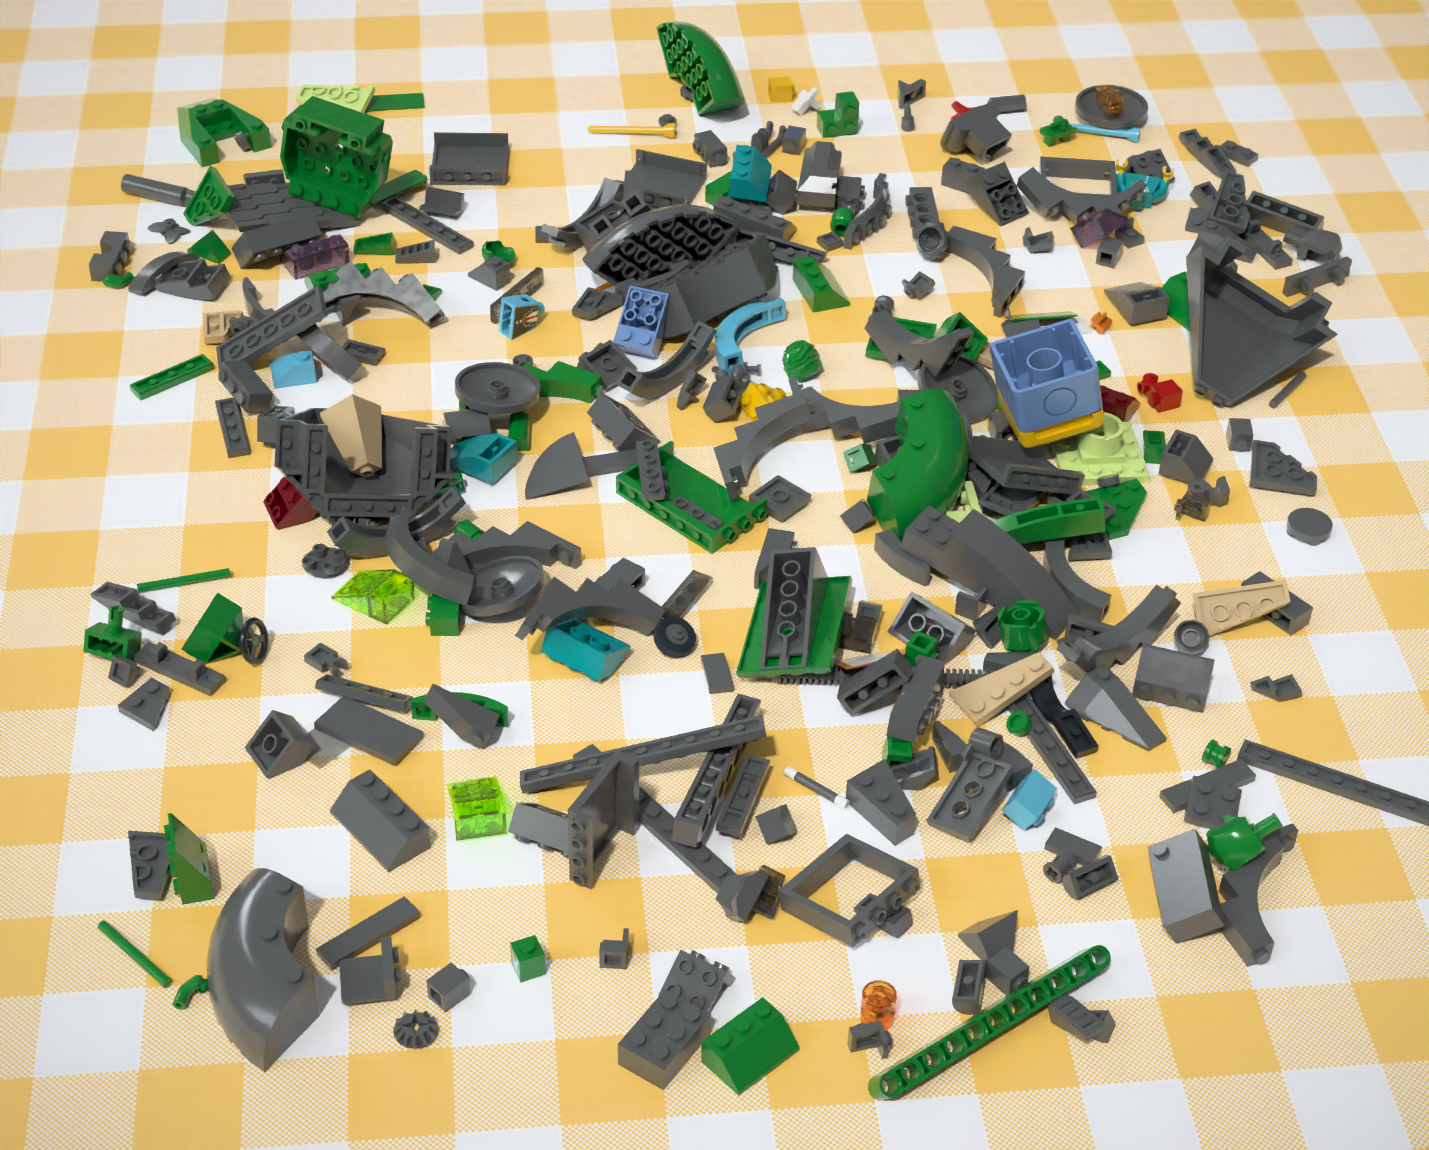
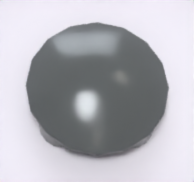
M321 543L315 544L312 547V551L302 558V568L307 573L317 576L335 574L341 571L347 564L346 551L340 548L326 547V545Z

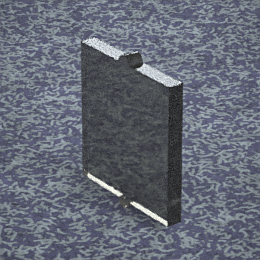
M316 729L307 733L316 745L307 757V760L319 769L333 759L337 760L340 754L350 748L349 744Z

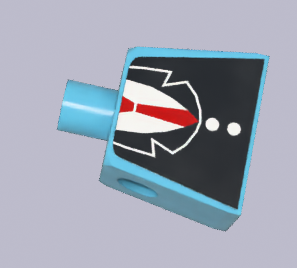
M526 294L501 298L498 331L512 341L535 329L538 315L545 311L543 303L537 302Z

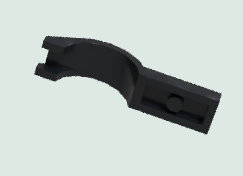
M1052 675L1029 690L1033 702L1044 718L1049 722H1053L1075 759L1097 752L1099 746L1075 708L1071 710L1066 709L1057 698Z

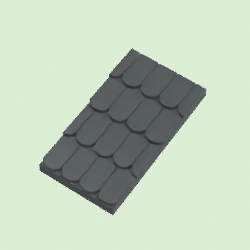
M289 182L280 184L261 183L245 185L242 183L228 185L236 197L228 213L239 232L257 229L309 214L314 215L319 228L360 226V222L355 216L288 194Z

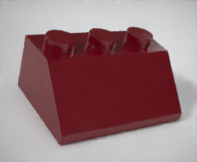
M1100 385L1103 412L1118 417L1121 422H1129L1141 403L1133 396Z

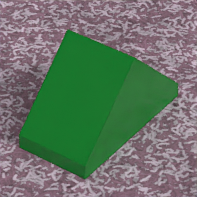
M213 229L187 249L188 253L198 254L200 258L220 264L231 255V251Z

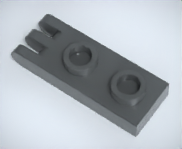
M681 495L670 502L715 531L724 525L721 520Z

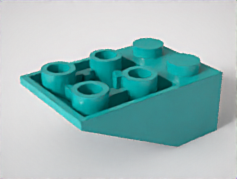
M499 433L463 437L451 448L450 467L493 485L517 462V441Z

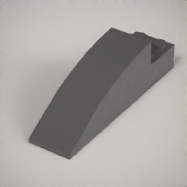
M929 505L905 529L900 547L902 550L977 594L983 587L987 588V600L993 604L999 605L1003 603L1004 606L1007 605V608L1014 606L1013 602L1019 600H1031L1039 603L1040 608L1045 610L1048 636L1054 640H1057L1065 631L1070 613L1076 615L1079 613L1048 571L1012 536L974 508L959 523Z

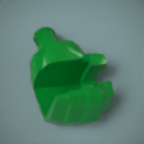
M1272 813V815L1257 824L1251 823L1246 816L1238 817L1227 814L1223 817L1224 826L1219 828L1213 827L1207 831V850L1219 865L1224 866L1228 871H1234L1262 854L1267 849L1263 842L1264 837L1282 828L1283 825L1275 813Z

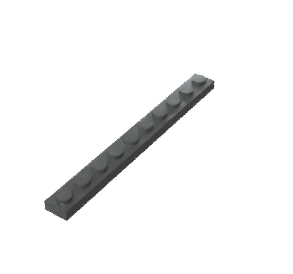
M763 715L522 770L520 771V788L522 793L536 792L544 788L562 786L566 783L579 780L584 781L595 777L616 750L639 759V766L658 764L674 758H683L700 752L705 753L717 748L731 747L743 742L757 741L767 737Z
M591 744L573 754V758L601 751ZM639 786V823L718 894L726 877L737 874L701 841H699L696 848L672 841L674 817Z

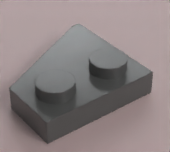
M587 287L573 306L572 315L591 320L623 304V295Z
M1106 531L1075 536L1072 548L1069 550L1068 560L1111 558L1112 549Z
M151 677L117 705L118 711L146 728L155 731L159 715L163 714L164 704L168 702L170 697V687Z

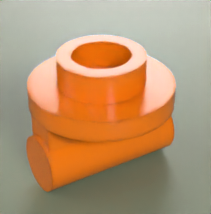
M1099 311L1090 319L1092 321L1090 326L1095 327L1098 334H1103L1112 324V319L1106 316V312L1101 314Z

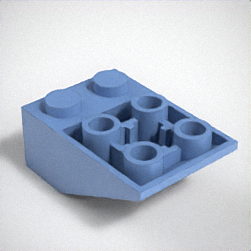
M635 286L629 287L613 343L622 352L657 359L663 338L669 294Z

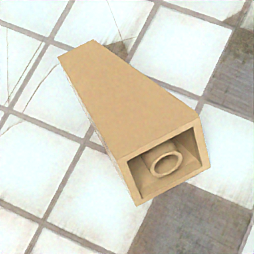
M351 394L320 413L322 421L328 425V431L352 473L362 477H369L382 468L381 405Z

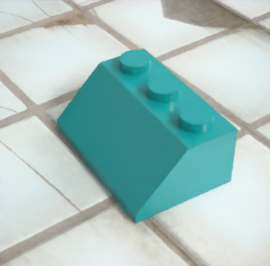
M736 145L728 197L766 202L772 164L756 147Z
M570 619L546 630L541 652L548 655L549 659L568 665V668L586 674L591 680L600 681L613 674L631 645L577 619Z

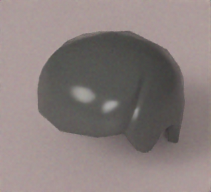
M1196 620L1182 621L1176 627L1173 635L1174 644L1179 651L1193 655L1201 653L1210 640L1207 628L1203 623Z

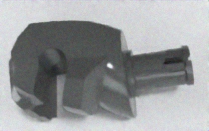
M1322 229L1309 230L1304 237L1288 230L1283 238V242L1298 248L1297 257L1307 259L1312 251H1314V253L1325 256V263L1336 260L1343 249L1339 234Z

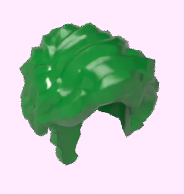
M805 340L795 341L783 351V369L789 379L796 377L800 382L817 374L820 368L823 367L820 354L815 349V345Z

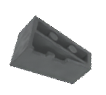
M885 759L847 780L845 798L850 800L849 805L894 846L914 835L916 813Z

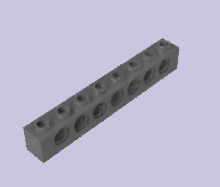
M738 693L722 724L759 716L761 700ZM748 742L735 744L731 747L713 749L707 753L674 818L672 841L697 847Z

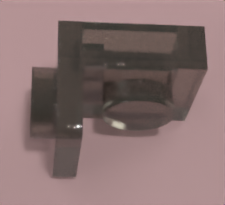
M1186 492L1183 498H1179L1175 504V520L1180 521L1184 515L1205 522L1209 516L1211 500Z

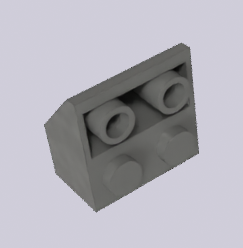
M1176 429L1162 452L1158 474L1190 483L1191 481L1205 478L1214 458L1196 435Z

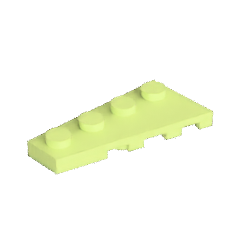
M302 84L295 100L297 103L304 104L310 97L315 96L364 113L376 89L374 86L360 88L359 85H352L351 88L342 87V85L325 87V85Z

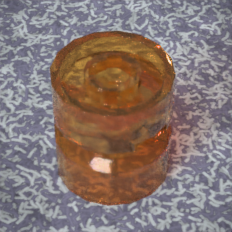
M874 980L864 986L860 1006L861 1023L881 1021L885 1031L893 1026L897 1005V991L893 985L886 981Z

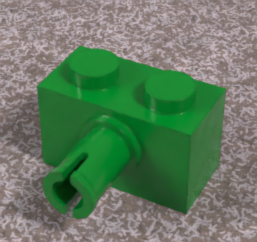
M117 605L109 606L108 624L98 622L85 629L83 652L108 659L121 655L132 660L134 655L141 650L142 632L122 627L124 607L121 606L118 610L119 606Z

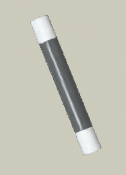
M787 766L784 770L785 776L843 809L848 808L850 800L790 766Z

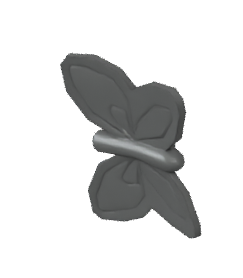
M173 218L165 219L163 222L152 223L147 227L151 232H160L161 235H164L165 241L168 244L175 242L179 234L191 232L187 228L179 227V224Z

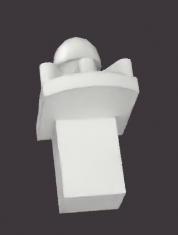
M817 87L810 89L809 93L803 89L798 94L800 96L791 108L801 116L810 105L818 110L821 103L814 98L819 93Z

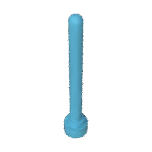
M1070 123L1071 126L1077 128V132L1126 137L1131 142H1139L1140 128L1133 127L1129 130Z

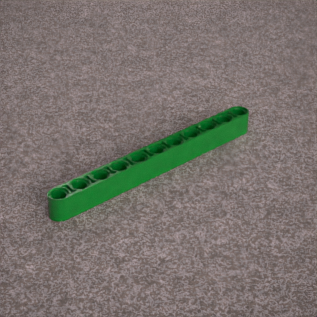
M1096 945L1077 952L873 1076L868 1083L869 1094L876 1100H885L900 1095L1105 969L1111 961L1109 950L1103 945ZM1072 966L1075 969L1076 975L1072 972ZM1052 979L1055 981V988L1052 985ZM1031 991L1035 994V1001L1031 996ZM1011 1003L1015 1008V1013L1011 1010ZM990 1016L994 1019V1026L990 1023ZM969 1028L973 1032V1039L969 1036ZM948 1041L952 1045V1052H950L947 1047ZM926 1054L931 1058V1065H928L926 1062ZM905 1067L909 1070V1079L904 1074ZM883 1080H884V1081L887 1083V1085H888V1091H887V1092H885V1091L883 1090V1087H882V1082H883Z

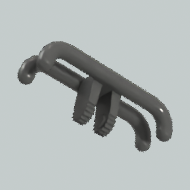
M768 121L766 129L760 128L757 133L752 135L751 147H756L765 158L768 157L781 145L786 126L781 125L779 127L777 138L768 146V139L771 137L774 127L773 122Z

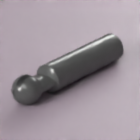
M125 174L121 180V190L124 193L180 206H187L195 193L194 190H190L187 187L131 174Z

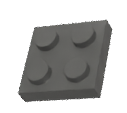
M777 475L749 495V502L754 505L762 498H766L767 513L782 522L811 501V494Z
M1193 775L1183 821L1209 829L1224 826L1223 817L1225 815L1238 816L1242 789Z

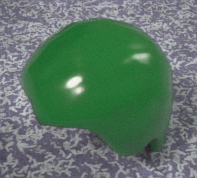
M500 240L486 241L481 249L484 262L493 256H497L510 264L515 258L514 249L512 247H505Z

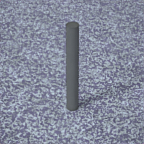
M1301 371L1269 402V406L1275 408L1307 377L1306 373Z

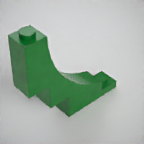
M557 361L548 371L528 364L523 366V368L532 372L540 382V397L570 398L591 404L603 391L600 375L561 361ZM459 400V410L472 409Z

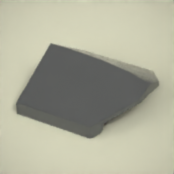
M1039 319L1005 320L1001 324V328L1008 337L1038 329L1040 328Z
M930 746L929 749L913 753L911 763L890 762L889 767L902 790H921L937 773L936 754L933 746Z

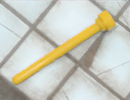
M667 123L664 127L589 126L587 128L589 133L664 134L667 138H675V123Z

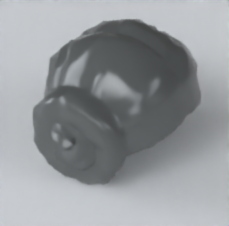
M930 221L929 223H924L923 227L918 230L916 245L924 258H942L944 251L948 248L949 243L947 240L949 239V234L945 230L943 222Z

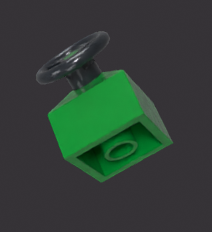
M217 592L181 650L205 662V664L225 659L241 651L246 662L256 665L262 662L267 654L269 644L268 632L265 624L259 618L252 617L243 623L242 607ZM253 624L259 628L260 635L254 633L251 627ZM259 643H261L260 652L257 655V657H255L256 648L259 646Z

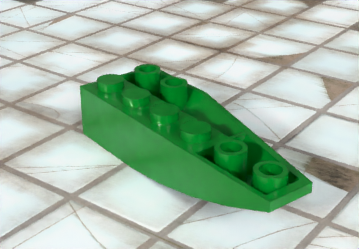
M1101 497L1039 506L1010 514L993 522L1021 544L1105 532V509Z

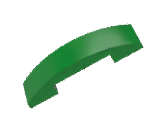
M453 692L500 714L495 726L509 727L508 706L485 696ZM426 695L411 699L412 719L437 720L438 715L423 701Z

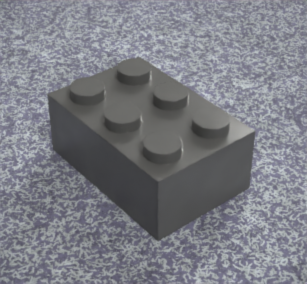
M665 989L618 1043V1065L664 1091L699 1049L702 1041L710 1035L711 1014Z

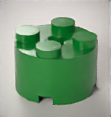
M1031 600L1013 602L1014 606L1007 608L1006 605L1001 608L998 613V622L1004 648L1008 651L1027 650L1029 652H1036L1040 650V645L1048 638L1044 608H1040L1039 603Z

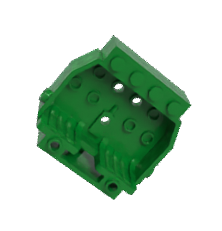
M315 96L310 97L304 104L299 105L283 120L281 127L283 137L280 159L286 179L290 180L288 194L360 218L371 207L372 198L377 194L388 177L393 140L391 135L383 133L385 120Z

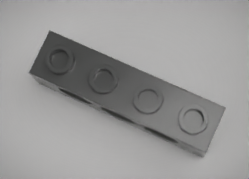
M909 187V195H905V205L908 206L907 214L910 217L912 238L916 239L917 242L918 230L923 227L924 223H929L930 221L940 222L932 187Z

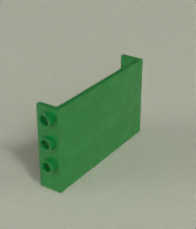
M669 441L658 448L661 466L665 467V479L663 480H667V493H665L664 500H643L638 462L616 476V493L711 554L727 543L732 542L743 532L748 531L750 527L762 521L767 515L766 498H762L754 505L738 496V499L730 501L727 489L674 456L673 441ZM681 495L721 520L724 525L715 531L670 502Z

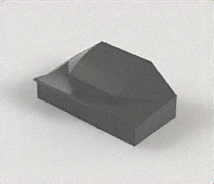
M758 870L726 877L715 899L724 909L728 919L746 922L768 878L766 873Z

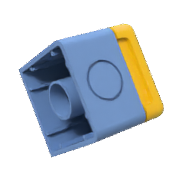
M1072 318L989 343L999 405L1023 447L1028 449L1100 428L1104 424L1098 366Z

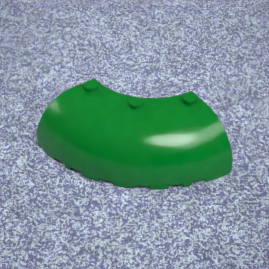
M684 21L666 22L656 27L669 79L681 77V81L685 86L692 89L691 97L698 116L739 108L745 102L739 79L730 59L710 33L693 23Z
M930 389L901 399L895 426V432L899 438L901 449L889 462L872 470L866 501L883 530L892 529L901 543L905 529L929 505L946 515V512L952 511L963 489L969 460L968 436L960 409L952 394L947 390Z

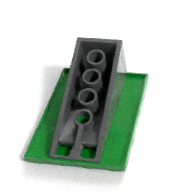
M816 547L770 550L768 580L761 582L737 667V676L755 678L758 676L776 677L782 674L802 675L805 673L825 674L832 672L836 651L839 646L842 624L845 619L847 604L849 603L853 581L851 575L828 577Z

